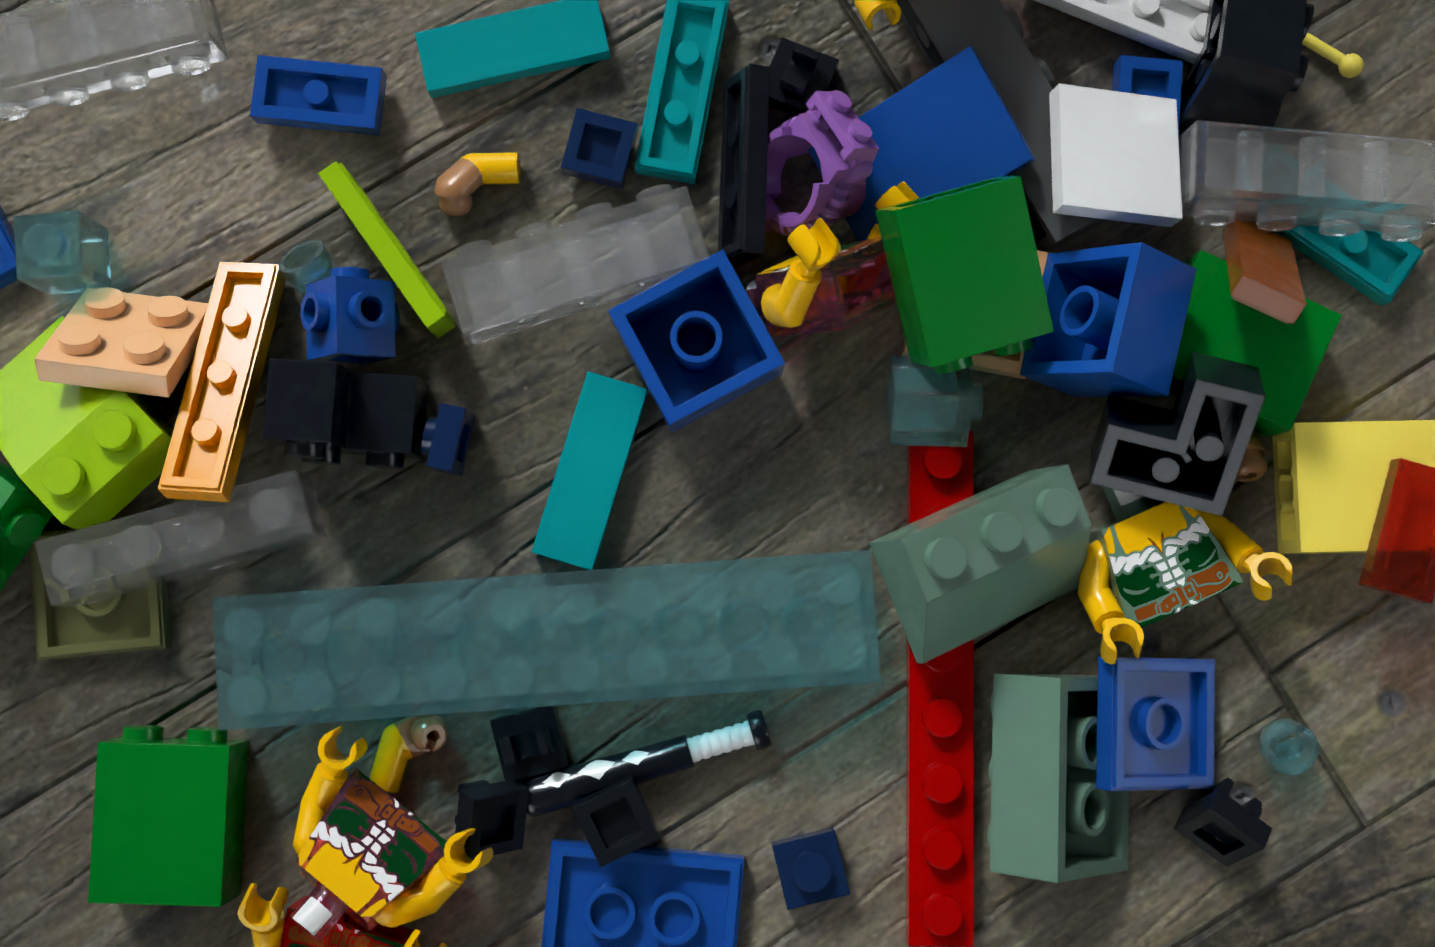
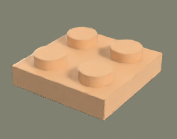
M87 287L34 358L38 379L40 381L169 398L194 357L208 303L186 301L177 296L156 297L126 293L110 287L98 289Z

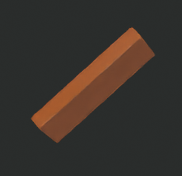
M1233 214L1223 231L1232 299L1286 324H1294L1306 306V300L1291 239Z

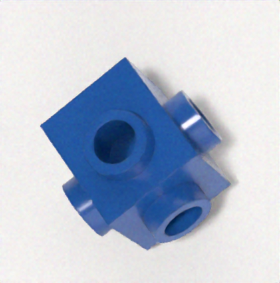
M338 267L330 270L329 278L306 285V294L302 300L300 314L302 325L307 330V360L369 364L396 358L395 333L399 326L400 312L395 301L394 281L370 279V270L365 268Z

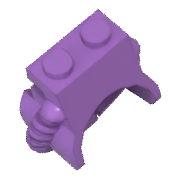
M838 90L815 91L806 103L809 108L806 113L799 114L785 121L781 126H778L768 134L765 232L774 230L778 234L789 237L798 226L804 224L810 229L816 220L821 217L830 227L836 223L838 218L853 215L863 205L866 195V178L872 174V164L879 147L872 138L871 128L866 123L860 121L851 108V99L845 93ZM814 147L820 160L823 182L813 183L811 198L801 214L796 212L781 213L773 199H776L782 193L781 176L786 159L808 154V149Z

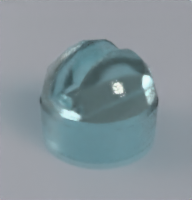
M312 239L299 243L286 252L281 258L278 267L292 287L300 293L306 294V285L329 278L330 270L335 268V263L322 241Z
M1273 720L1262 729L1258 738L1260 753L1264 760L1277 771L1286 775H1298L1307 771L1314 764L1318 756L1319 745L1316 736L1310 729L1294 720ZM1296 733L1297 738H1290L1277 743L1279 740Z

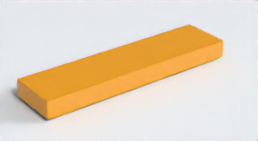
M219 263L158 485V490L167 499L230 502L287 278L280 264Z

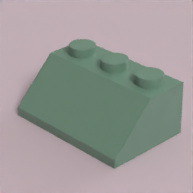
M1067 464L1028 470L869 542L915 660L917 663L923 664L1077 589L1080 572L1086 561L1092 525Z
M994 674L993 693L990 699V712L993 718L992 757L989 763V778L992 783L991 822L987 833L988 845L990 847V872L1062 883L1129 870L1130 791H1107L1096 788L1098 675Z

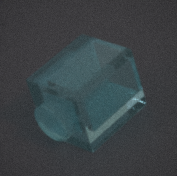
M78 210L13 216L17 280L49 295L84 292L87 287L96 289L112 288L108 228Z
M891 355L886 396V415L890 445L967 447L970 422L980 421L983 410L982 384L972 383L969 367L955 372L936 374L933 367L930 368L911 362L909 356Z

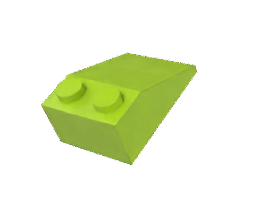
M61 316L0 370V451L19 478L62 524L94 536L162 474L173 430L138 393L47 382L38 379L34 358L65 317Z

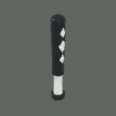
M761 710L750 712L747 714L748 720L743 723H736L733 726L716 729L711 733L706 732L692 738L682 735L645 747L528 778L522 782L523 785L529 788L527 814L536 817L571 807L574 802L630 775H633L636 784H640L695 767L694 763L701 759H708L711 756H718L722 753L738 750L744 746L755 745L757 750L768 748L772 743Z

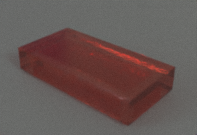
M1403 458L1390 461L1358 585L1418 603L1432 604L1435 593L1434 467Z

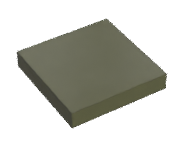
M149 522L102 527L94 536L77 529L43 532L34 541L30 549L37 661L172 648L163 523Z

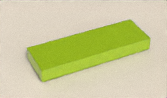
M335 161L320 171L318 174L426 328L439 339L456 327L454 324L456 321L342 162L339 164Z

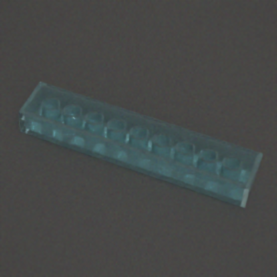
M870 550L213 598L219 730L881 682Z

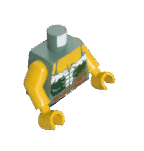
M1101 486L1117 520L1091 531L1086 561L1079 576L1077 594L1095 631L1103 634L1100 647L1101 658L1105 663L1115 664L1117 649L1113 642L1123 641L1128 643L1133 649L1134 656L1139 658L1144 641L1143 627L1244 583L1240 573H1250L1252 593L1259 600L1266 601L1272 599V587L1261 577L1266 574L1278 575L1285 584L1291 586L1293 571L1288 558L1276 552L1264 553L1263 549L1254 540L1223 516L1164 501L1152 504L1148 497Z

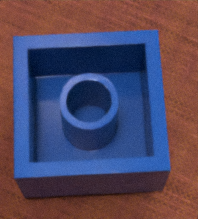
M1143 242L1048 253L1042 278L1054 332L1032 338L1033 347L1025 351L1019 375L1073 397H1108V395L1168 396L1197 269Z
M723 249L608 310L619 337L671 433L783 373L785 362Z

